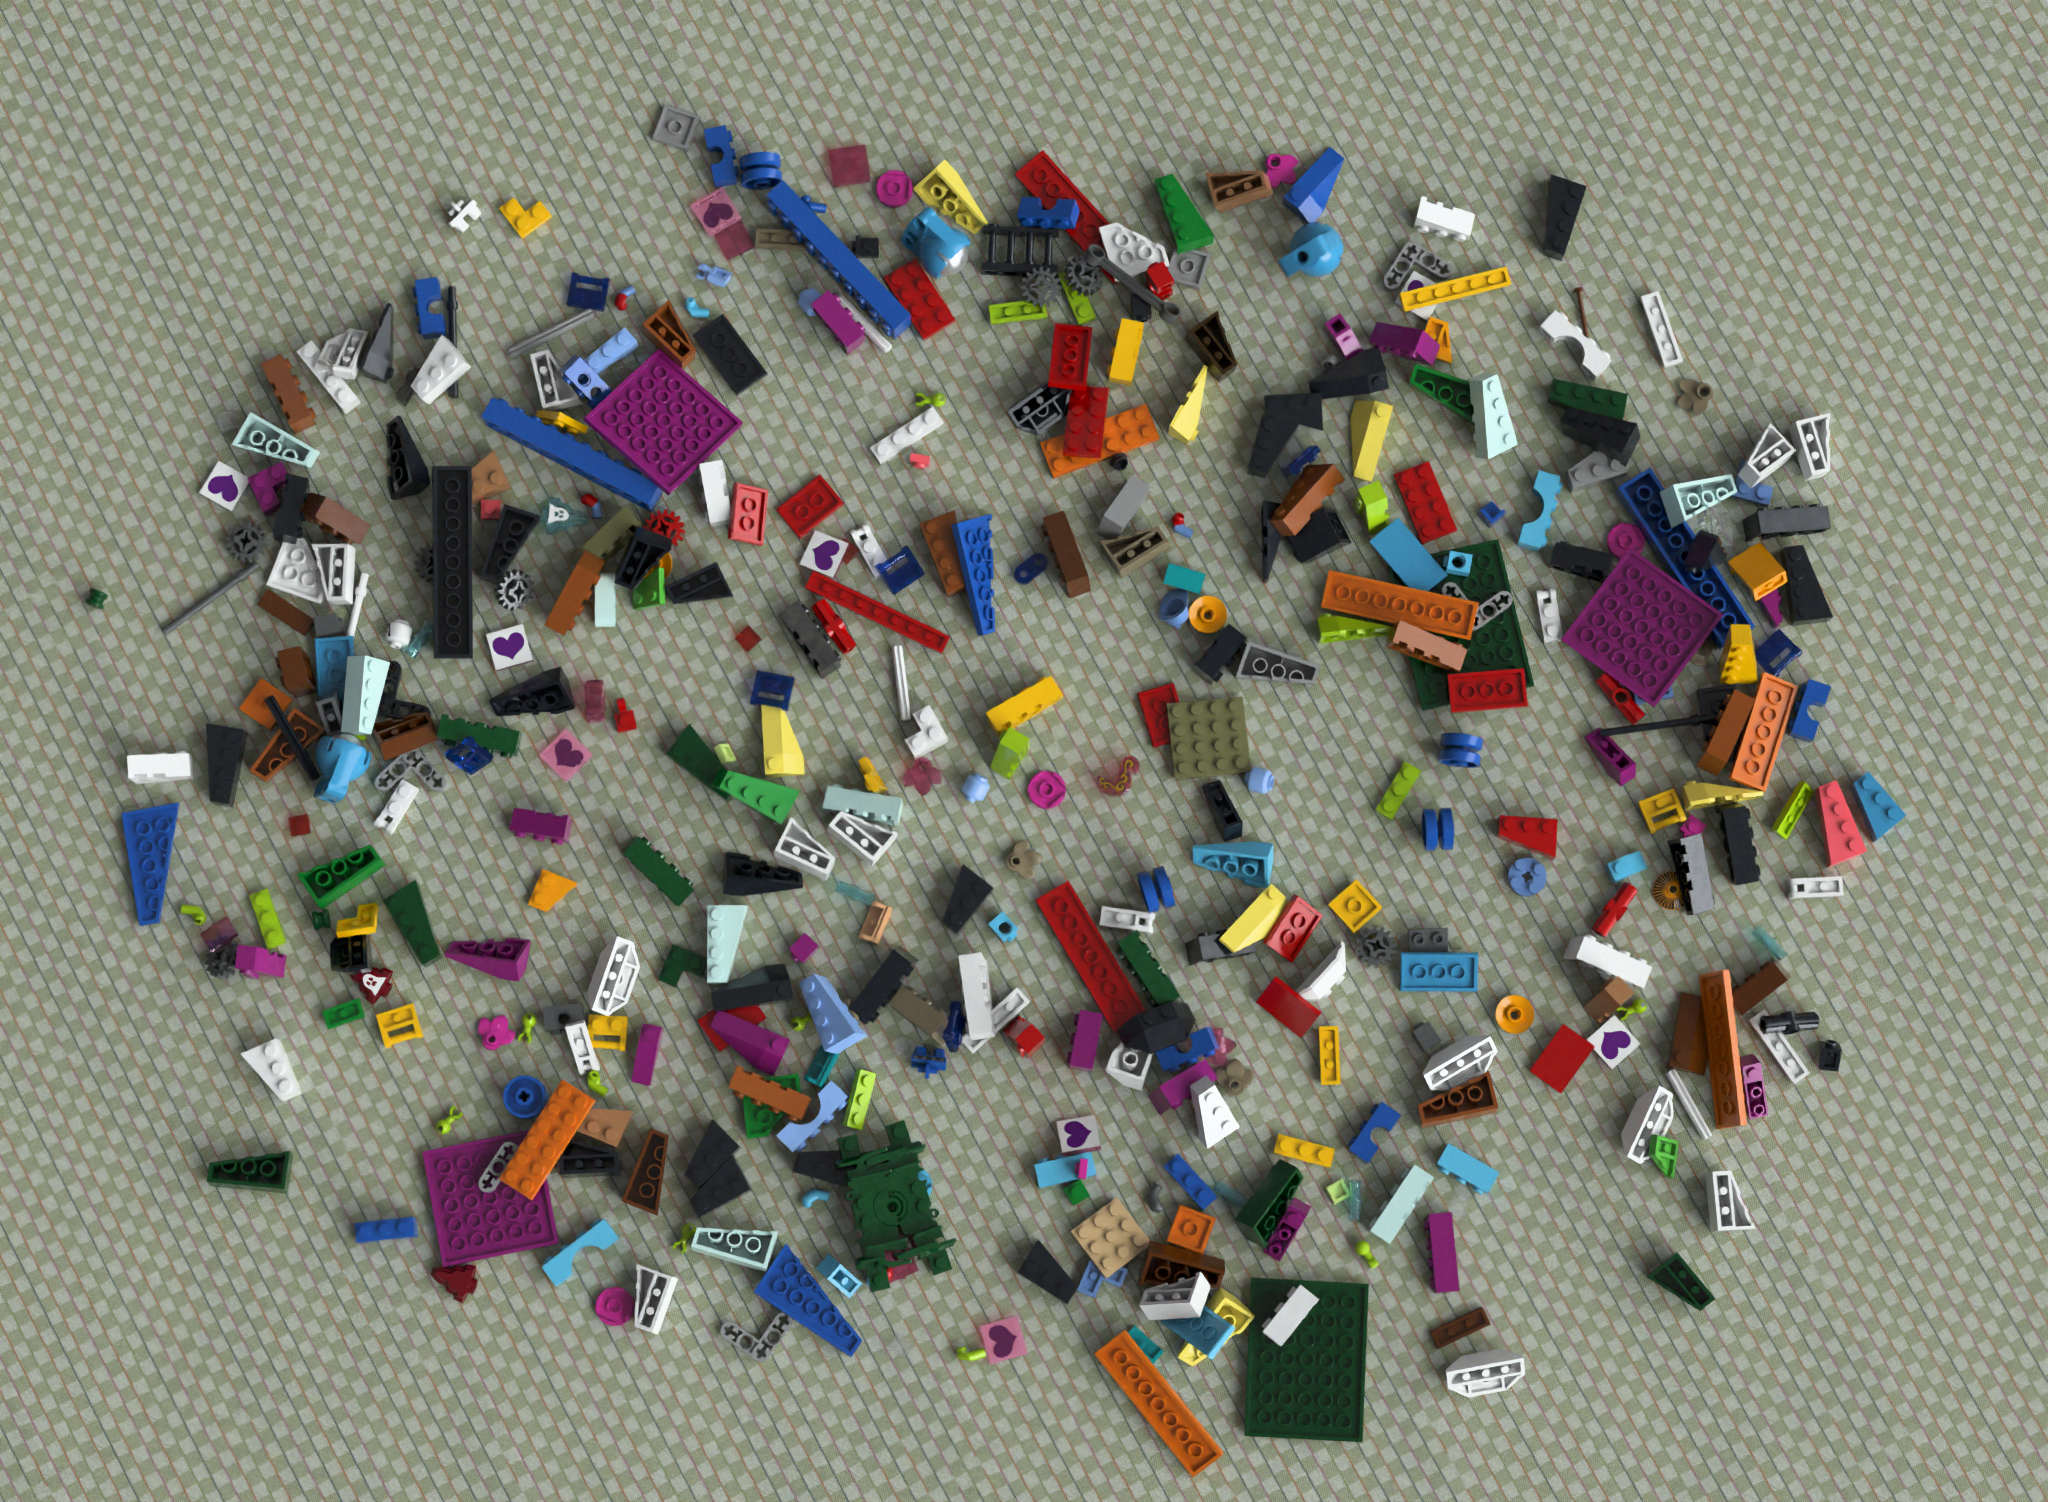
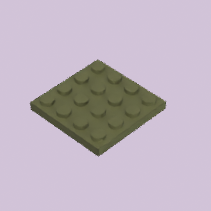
M1243 697L1166 704L1174 780L1246 774L1250 772L1251 765Z

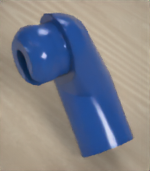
M808 195L801 197L802 201L813 212L825 214L826 204L810 202L811 197Z

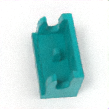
M1169 563L1163 584L1200 594L1206 574Z
M820 1045L804 1080L823 1089L840 1053L835 1054L824 1051L823 1045Z
M1135 1325L1128 1332L1152 1364L1163 1354L1164 1351Z

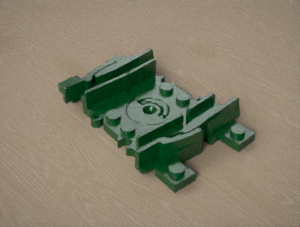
M904 1120L884 1126L890 1145L881 1149L861 1153L857 1134L836 1139L841 1160L834 1162L835 1169L849 1165L854 1166V1170L847 1171L845 1176L846 1185L851 1191L846 1192L844 1198L847 1201L853 1200L851 1205L855 1222L853 1231L860 1230L862 1232V1237L855 1240L859 1243L862 1257L855 1259V1266L858 1270L866 1269L870 1292L890 1288L886 1269L913 1263L912 1259L909 1258L915 1256L918 1257V1260L927 1257L933 1276L952 1270L946 1248L952 1247L957 1240L952 1238L940 1243L935 1241V1239L943 1237L942 1225L938 1226V1223L933 1220V1218L938 1217L939 1211L935 1208L929 1209L931 1201L925 1186L927 1179L923 1181L918 1179V1173L924 1171V1169L919 1167L921 1160H919L917 1154L922 1153L926 1145H922L920 1141L911 1143ZM882 1162V1164L876 1165V1166H874V1167H872V1168H870L869 1170L866 1171V1169H868L869 1167H871V1166H873V1165H875V1164H877V1163ZM889 1203H892L894 1205V1209L892 1211H890L887 1207ZM897 1225L902 1234L908 1235L913 1248L908 1249L907 1238L899 1239ZM884 1250H901V1252L891 1253L894 1261L886 1260Z

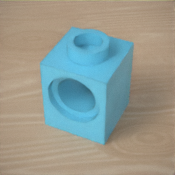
M1450 551L1448 556H1444L1443 567H1446L1445 572L1468 577L1473 555ZM1455 559L1460 560L1462 566L1455 567L1452 561Z
M1003 911L988 924V927L1003 943L1006 941L1010 943L1018 935L1016 933L1018 931L1017 926ZM1002 924H1007L1010 927V931L1005 934L1001 933L999 927Z

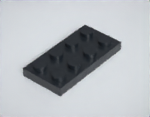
M724 314L692 335L736 396L768 375Z
M1736 685L1697 689L1700 716L1714 714L1716 719L1720 709L1723 710L1725 707L1723 705L1727 694L1731 695L1736 690ZM1717 720L1701 723L1704 743L1708 742L1710 738L1708 734L1712 726H1716ZM1741 730L1727 763L1734 762L1743 730Z

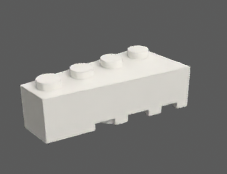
M1587 934L1580 937H1571L1563 959L1568 961L1578 960V965L1585 968L1594 969L1595 967L1597 968V973L1611 976L1612 974L1614 979L1619 976L1627 985L1637 989L1645 987L1652 969L1651 966L1647 965L1646 960L1629 957L1630 953L1623 950L1618 952L1613 949L1611 944L1596 942L1595 937Z
M981 952L959 955V974L963 985L961 986V992L965 1000L963 1011L968 1023H965L966 1034H969L972 1040L995 1037L987 962Z

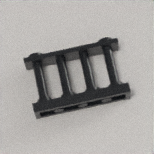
M998 224L983 226L984 235H989L988 260L982 262V275L1028 277L1027 272L1033 274V268L1039 271L1040 267H1043V271L1050 268V274L1056 272L1054 278H1057V266L1052 263L1053 238H1059V229L1000 227ZM996 235L1008 236L1007 261L1005 263H997L995 261ZM1015 236L1027 237L1026 259L1023 264H1016L1014 262ZM1034 237H1045V255L1042 265H1035L1033 263Z

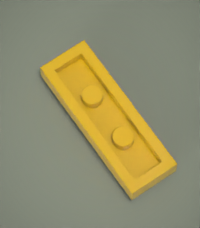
M1320 1026L1318 1031L1321 1085H1340L1338 1026Z
M1278 1134L1273 1153L1330 1168L1335 1149Z

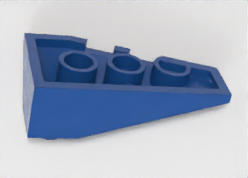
M1329 147L1285 194L1282 203L1307 224L1315 222L1325 209L1344 158Z

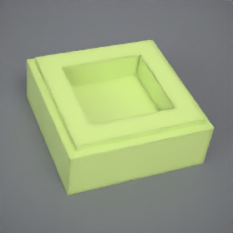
M728 743L719 744L714 747L721 764H731L736 761Z
M1343 1178L1325 1187L1334 1205L1352 1196Z

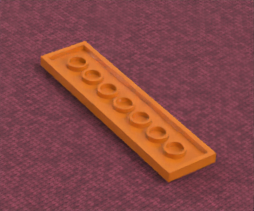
M1329 570L1321 607L1390 623H1396L1401 620L1422 630L1471 640L1479 602Z
M1720 970L1699 975L1716 1129H1726L1747 1125L1731 978L1729 970Z
M1125 1329L1094 1353L1192 1477L1196 1476L1224 1454Z

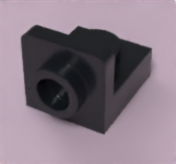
M856 235V241H852V252H856L857 258H879V238H860L859 235Z
M1834 1040L1820 1041L1819 1070L1838 1072L1842 1053L1840 1044Z

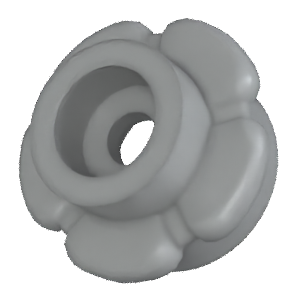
M1332 355L1322 358L1321 368L1323 371H1330L1339 365V361Z

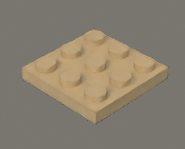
M1117 1197L1070 1231V1234L1105 1279L1145 1251L1150 1240Z

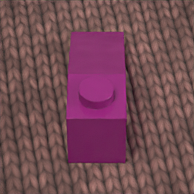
M1599 727L1586 735L1585 740L1607 773L1621 787L1636 777V763L1609 736L1600 737L1599 729L1601 728Z
M643 1023L631 1082L651 1086L664 1031L662 1027Z

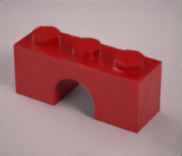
M1154 262L1149 265L1146 270L1145 287L1161 300L1172 296L1173 290L1171 286L1174 285V279L1164 262Z

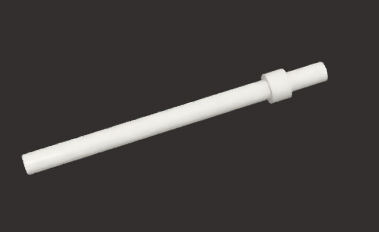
M362 573L359 586L356 587L354 594L356 598L346 636L354 637L362 601L367 593L366 586L369 574Z

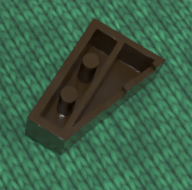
M1216 311L1190 329L1184 339L1205 366H1207L1216 380L1221 382L1235 371L1237 362L1230 343L1227 341L1225 329L1220 322L1219 313Z

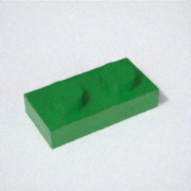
M359 998L322 1011L328 1030L366 1017Z

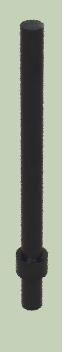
M450 286L448 287L447 310H449V340L457 349L456 310H458V301H456V287ZM458 380L450 386L451 398H458Z
M1695 714L1687 718L1599 729L1600 737L1685 725L1699 726L1700 723L1714 722L1715 716L1714 714L1702 716Z

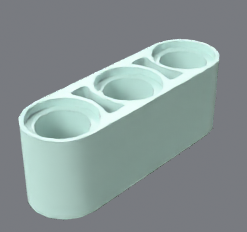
M615 572L599 573L601 578L595 586V626L615 627Z

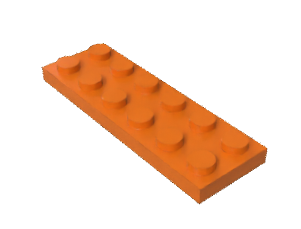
M1147 404L1106 418L1101 459L1063 456L1065 434L1040 442V446L1052 477L1055 479L1112 458L1116 453H1125L1158 441L1160 438Z
M1766 672L1761 673L1754 696L1756 700L1748 715L1728 779L1757 791H1766L1799 686Z
M562 1079L499 1179L530 1200H533L596 1100Z

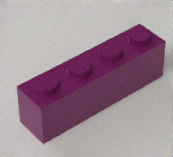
M1452 1212L1428 1214L1427 1219H1424L1425 1231L1428 1230L1429 1238H1426V1248L1430 1250L1431 1258H1428V1268L1432 1270L1433 1278H1430V1288L1434 1289V1293L1460 1291Z

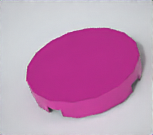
M887 171L877 180V197L887 207H902L912 197V181L902 171Z
M1617 524L1610 530L1607 536V548L1619 560H1621L1629 548L1638 554H1641L1644 548L1645 537L1643 532L1634 524Z
M1040 771L1029 781L1028 795L1032 803L1037 807L1052 809L1063 801L1066 793L1065 782L1057 773Z
M611 1287L602 1291L597 1297L595 1304L599 1319L611 1326L623 1325L629 1321L635 1308L634 1300L630 1293L619 1287Z

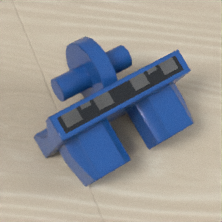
M917 1046L914 1054L911 1056V1067L918 1068V1072L925 1073V1079H929L930 1073L937 1074L938 1070L946 1071L947 1057H945L944 1049L936 1048L934 1049L933 1056L926 1055L925 1047Z

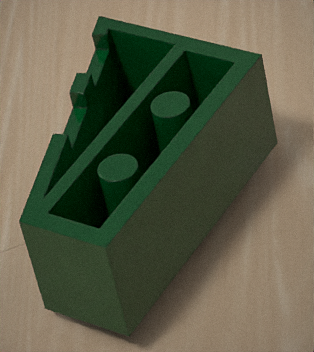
M1677 1251L1647 1275V1278L1699 1311L1715 1300L1713 1294Z

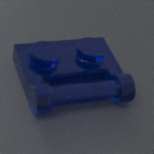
M572 272L567 306L581 309L591 308L594 311L604 312L610 278L604 277V279ZM577 283L602 286V291L578 288Z
M1309 445L1291 463L1283 466L1281 472L1287 478L1290 475L1299 474L1304 469L1303 465L1307 462L1311 463L1318 458L1317 454L1321 451L1317 445Z
M907 545L882 564L878 563L875 566L876 571L881 575L892 595H895L925 575ZM904 557L908 559V562L890 574L887 573L886 569Z
M1780 629L1755 651L1756 662L1768 674L1779 677V673L1788 664L1803 654L1802 650ZM1788 648L1791 652L1773 668L1770 663Z
M757 670L750 704H761L782 708V711H788L795 677ZM759 692L784 696V699L781 701L759 697L758 695Z
M467 736L461 744L445 752V757L450 762L470 775H473L492 762L494 757L485 748L476 744L471 736ZM465 749L470 751L462 757L458 755Z
M958 1001L950 1003V1015L946 1030L943 1032V1039L949 1052L956 1053L959 1045L962 1044V1030L965 1028L966 1018L961 1012L962 1004Z

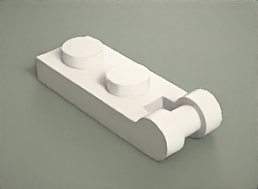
M867 523L862 524L861 528L849 531L875 578L892 569ZM866 534L867 539L861 541L859 537Z
M1549 588L1548 591L1536 590L1535 595L1543 642L1561 641L1563 634L1555 588ZM1550 598V603L1544 604L1543 599Z
M402 779L374 825L378 828H384L391 835L419 792V789ZM388 816L393 818L391 823L385 821Z
M1842 876L1787 880L1788 886H1790L1789 899L1838 897L1844 895ZM1797 885H1803V892H1798Z
M1102 906L1099 926L1132 931L1138 930L1139 932L1152 934L1154 928L1152 927V922L1155 920V914ZM1139 918L1145 919L1144 925H1138Z
M585 1020L566 1024L565 1029L580 1075L586 1074L590 1070H600ZM589 1059L590 1063L585 1064L583 1062L584 1060Z

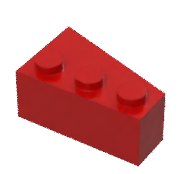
M1500 815L1497 818L1496 837L1554 860L1556 858L1558 819Z
M1020 1015L1002 1030L1015 1044V1051L1022 1058L1024 1056L1029 1058L1045 1043V1037L1040 1031Z

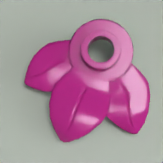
M1271 154L1266 158L1265 166L1268 170L1266 175L1269 177L1273 188H1277L1280 182L1285 184L1296 182L1293 168L1299 161L1294 156ZM1276 161L1278 165L1272 166L1271 162Z
M505 1015L497 1016L492 1021L484 1017L480 1020L478 1032L483 1037L482 1044L487 1050H496L501 1045L511 1043L515 1038L516 1033L512 1030H507L508 1020ZM490 1038H494V1039H495V1041L492 1042V1043L489 1042L488 1040H489Z

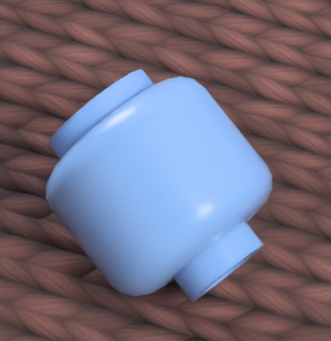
M815 288L805 289L799 294L798 306L808 316H817L811 309V304L822 295Z
M1253 767L1250 772L1246 773L1244 782L1247 783L1250 791L1265 794L1268 790L1272 789L1274 776L1268 769Z
M977 773L968 775L961 788L965 794L964 798L973 803L976 800L982 801L990 787L987 782L988 779Z

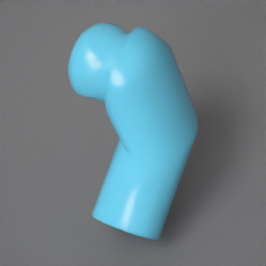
M688 297L685 300V309L692 317L709 318V309L699 308L692 297Z
M812 1189L803 1195L802 1205L810 1208L817 1199L828 1201L830 1192Z

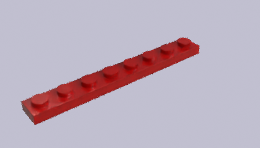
M815 571L812 572L805 586L806 590L940 654L943 653L950 639L949 635Z

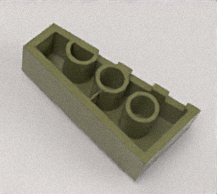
M624 506L594 536H591L580 549L577 548L571 553L570 562L575 567L586 550L605 560L606 563L629 543L635 527H642L641 523Z

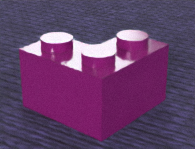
M282 462L247 478L266 516L280 509L281 500L276 491L286 487L285 476L286 473L289 474Z

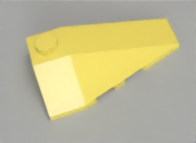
M1355 400L1350 417L1354 478L1372 482L1392 413V405L1378 401Z
M761 702L766 778L805 775L803 754L781 702Z
M1696 781L1685 782V786L1680 789L1685 811L1752 800L1763 796V791L1709 783H1696Z
M1221 1287L1206 1304V1307L1235 1327V1330L1228 1339L1235 1334L1239 1335L1255 1317L1242 1302ZM1187 1341L1184 1342L1177 1354L1179 1359L1192 1367L1207 1357Z

